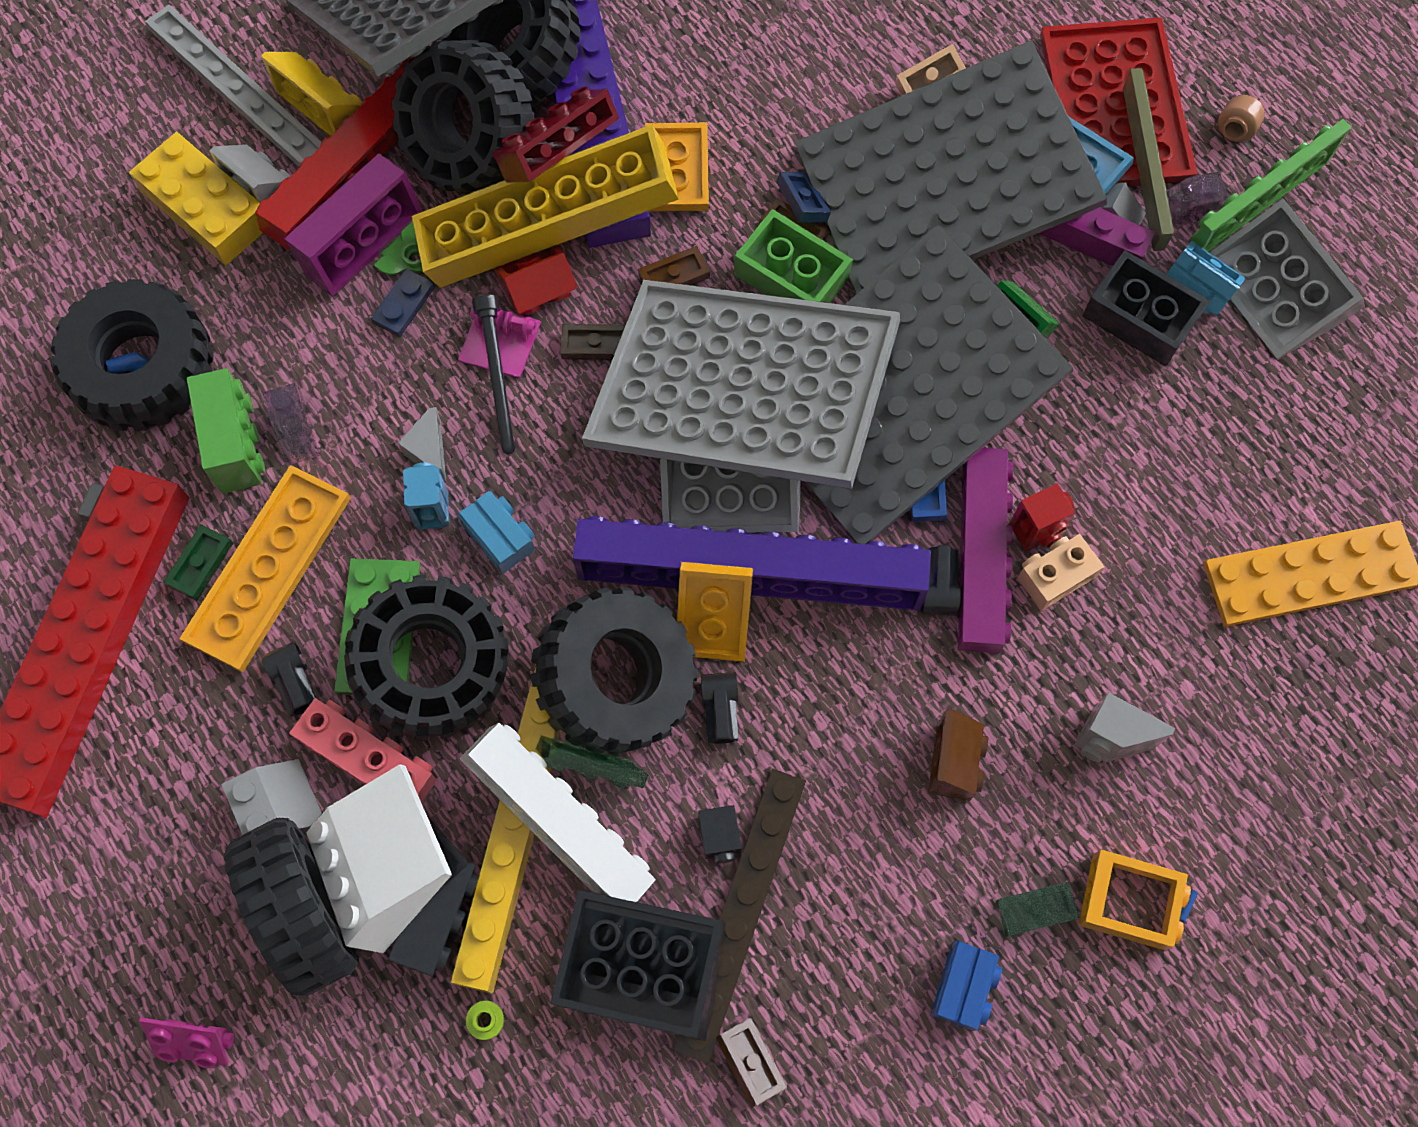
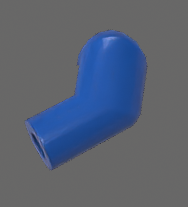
M132 352L108 359L106 364L110 373L120 374L127 371L134 372L145 366L150 360L137 352Z

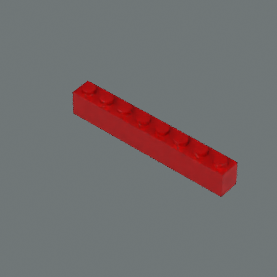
M410 57L403 60L400 68L391 77L388 76L383 80L380 88L372 96H368L363 100L360 108L352 116H347L343 120L340 128L332 136H328L322 141L320 148L311 157H306L301 162L299 169L290 178H285L268 199L260 202L255 211L259 231L291 251L284 238L378 154L384 156L398 142V134L394 131L393 127L395 117L394 110H392V100L397 91L395 89L397 79L403 75L404 71L402 69Z

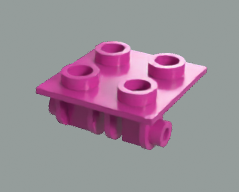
M472 307L470 318L474 320L458 362L489 370L482 320H478V316L474 314ZM500 309L497 312L498 317L495 318L503 374L521 378L541 321Z
M140 1018L139 1022L154 1055L160 1060L166 1062H177L178 1058L192 1060L194 1064L203 1068H214L216 1064L228 1066L229 1061L224 1048L230 1049L232 1047L234 1033H229L227 1028L214 1026L206 1028L204 1024L195 1026L191 1022L187 1024V1022L172 1019L160 1021Z

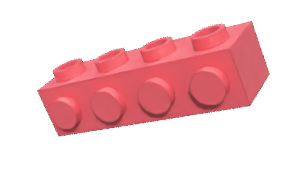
M314 698L289 732L298 742L364 785L401 764L406 766L422 803L437 781L433 774L430 773L433 769L430 764L417 756L413 760L401 754L404 750L402 746L388 737L382 742L372 735L375 731L374 728L359 718L353 723L344 717L347 711L331 700L324 704Z

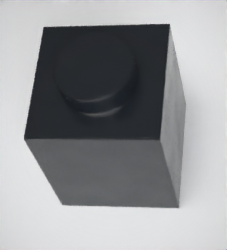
M730 805L699 810L698 818L705 859L713 858L714 864L734 861L735 854H741L742 850L735 806Z

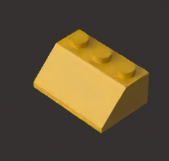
M264 52L261 55L276 93L329 136H332L340 128L341 123L347 116H352L362 104L360 98L353 93L349 95L345 92L341 84L333 76L327 77L312 59L306 60L297 52Z

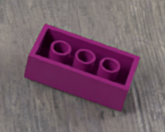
M378 154L284 239L306 276L333 297L401 234L413 221V215L421 213L423 210L405 171L381 154Z

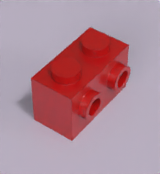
M1058 483L1021 500L1009 525H1012L1013 532L1025 552L1040 545L1044 549L1049 548L1061 539L1062 533L1069 528L1068 523L1075 514L1073 500L1067 492L1062 491Z

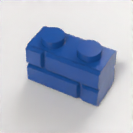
M960 941L953 942L930 1016L970 1031L978 1030L980 1024L985 1026L992 1008V1004L986 1002L990 987L993 989L997 988L1002 974V967L997 966L999 956Z

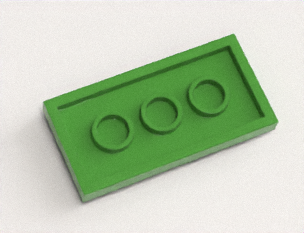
M350 559L334 690L336 694L353 695L347 682L344 655L346 635L348 630L352 628L355 614L359 608L366 607L368 598L376 591L383 593L388 590L389 583L399 579L403 583L412 582L413 576L420 575L421 564L419 561ZM414 631L398 640L392 655L396 673L407 683Z

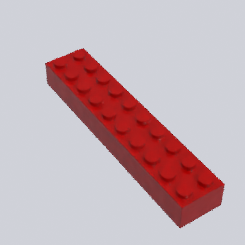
M114 465L0 710V804L47 819L190 497L179 484Z

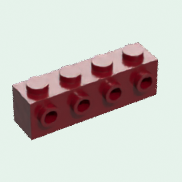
M587 86L581 87L570 94L571 99L551 106L548 109L549 114L545 117H539L526 123V130L504 138L502 140L503 145L492 153L506 183L531 182L620 119L608 89L589 90Z

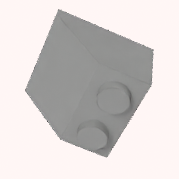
M247 144L214 146L209 150L216 165L259 202L268 199L285 178L291 177L285 170L281 169L278 171L275 169L272 161L262 151L256 153Z
M1108 693L1092 709L1074 745L1081 748L1080 753L1091 761L1100 762L1102 760L1109 762L1154 750L1173 734L1175 728Z
M299 759L255 767L221 784L242 835L275 818H290L291 821L296 823L299 830L305 834L322 815V811Z

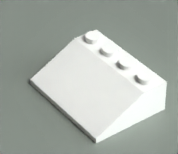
M401 764L327 807L307 831V836L345 945L348 947L384 953L452 875L406 766Z

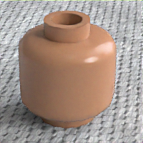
M1238 95L1232 98L1219 115V131L1225 138L1236 143L1252 139L1264 121V107L1259 100L1249 95Z

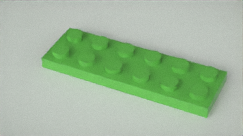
M1344 119L1332 127L1329 125L1323 127L1310 144L1306 141L1293 151L1291 158L1287 161L1283 158L1277 161L1264 178L1261 176L1254 178L1241 195L1237 193L1231 195L1218 212L1215 213L1213 210L1208 212L1199 221L1200 229L1192 235L1189 242L1193 241L1207 252H1210L1329 163L1352 127Z

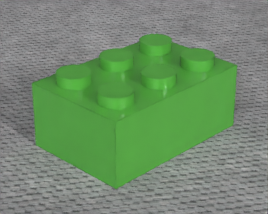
M772 209L735 254L734 275L765 295L831 303L849 280L853 259Z
M228 368L187 377L202 467L205 473L222 494L261 485L260 473L265 472V465L261 453H256L254 443L260 442L255 423H250L249 414L254 413V407L249 393H244L240 379H234Z

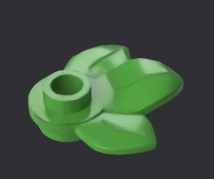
M413 221L401 232V236H398L381 252L383 257L375 263V267L382 273L397 275L403 273L406 268L414 273L423 272L421 259L410 261L413 256H420Z

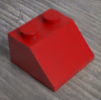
M556 245L493 268L512 308L518 314L534 313L541 308V304L550 300H563L571 295V291L578 288L565 253Z

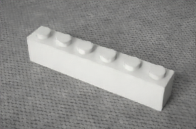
M500 723L489 727L459 759L593 893L637 902L656 880L648 872L650 870L648 864L639 856H632L623 847V839L613 830H606L597 821L599 818L597 813L587 804H580L571 795L573 792L572 788L559 777L554 778L545 769L547 767L546 762L533 751L528 752L519 743L521 738L515 730L508 725L502 726Z

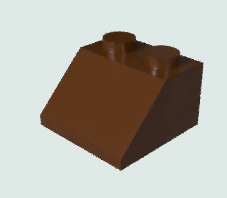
M952 709L945 710L936 726L928 794L971 801L976 792L981 793L984 771L979 770L980 757L985 758L988 748V736H983L984 724Z

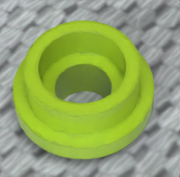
M480 1001L474 1004L466 1016V1026L469 1033L480 1040H489L496 1037L504 1025L503 1011L497 1004L491 1001ZM482 1013H489L491 1016L490 1025L485 1028L480 1027L478 1024L479 1016Z

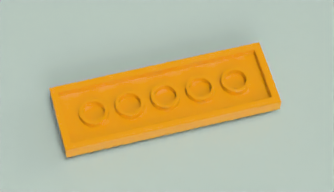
M290 465L179 639L183 643L243 673L349 503L350 495Z
M1401 520L1208 559L1203 563L1224 627L1418 587V565Z

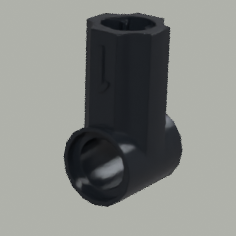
M943 545L929 547L928 550H931L929 591L925 598L924 607H921V612L923 614L957 616L960 606V586L957 585L958 550L953 549L951 546Z
M295 641L261 656L264 668L273 684H276L284 706L291 717L303 714L314 698L317 699L306 674L308 667L306 664H303L299 656L302 653Z
M736 672L701 674L702 704L706 707L708 743L725 744L737 742L736 704H738V686Z

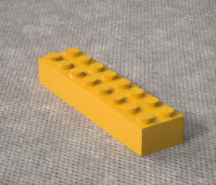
M653 124L567 156L531 182L506 183L504 180L413 215L412 220L423 272L439 288L679 200L665 145Z

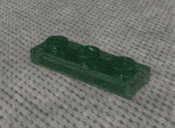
M541 735L536 750L545 760L547 766L558 771H565L566 768L574 769L581 776L591 780H597L598 776L609 779L612 784L624 789H629L630 785L644 788L649 776L635 761L606 753L589 752L585 747L575 746L571 743Z

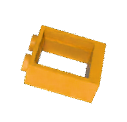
M1100 849L1092 856L1078 925L1161 950L1174 948L1175 943L1178 944L1180 942L1184 929L1183 922L1179 920L1181 909L1187 906L1191 889L1190 886L1186 885L1188 874ZM1112 867L1171 884L1161 934L1102 917Z

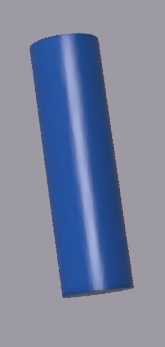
M1191 889L1188 904L1185 908L1182 907L1180 921L1184 923L1198 895V892Z

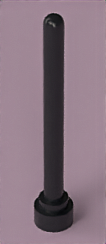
M482 295L472 299L473 312L478 316V320H482L501 448L503 453L510 455L514 452L515 445L495 318L498 317L497 312L500 311L499 299L497 295Z

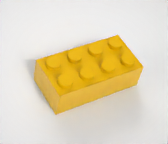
M177 131L129 171L142 194L225 266L263 234L259 231L255 214L260 202Z

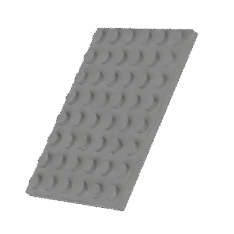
M643 280L583 434V443L586 447L852 489L899 327L900 313Z

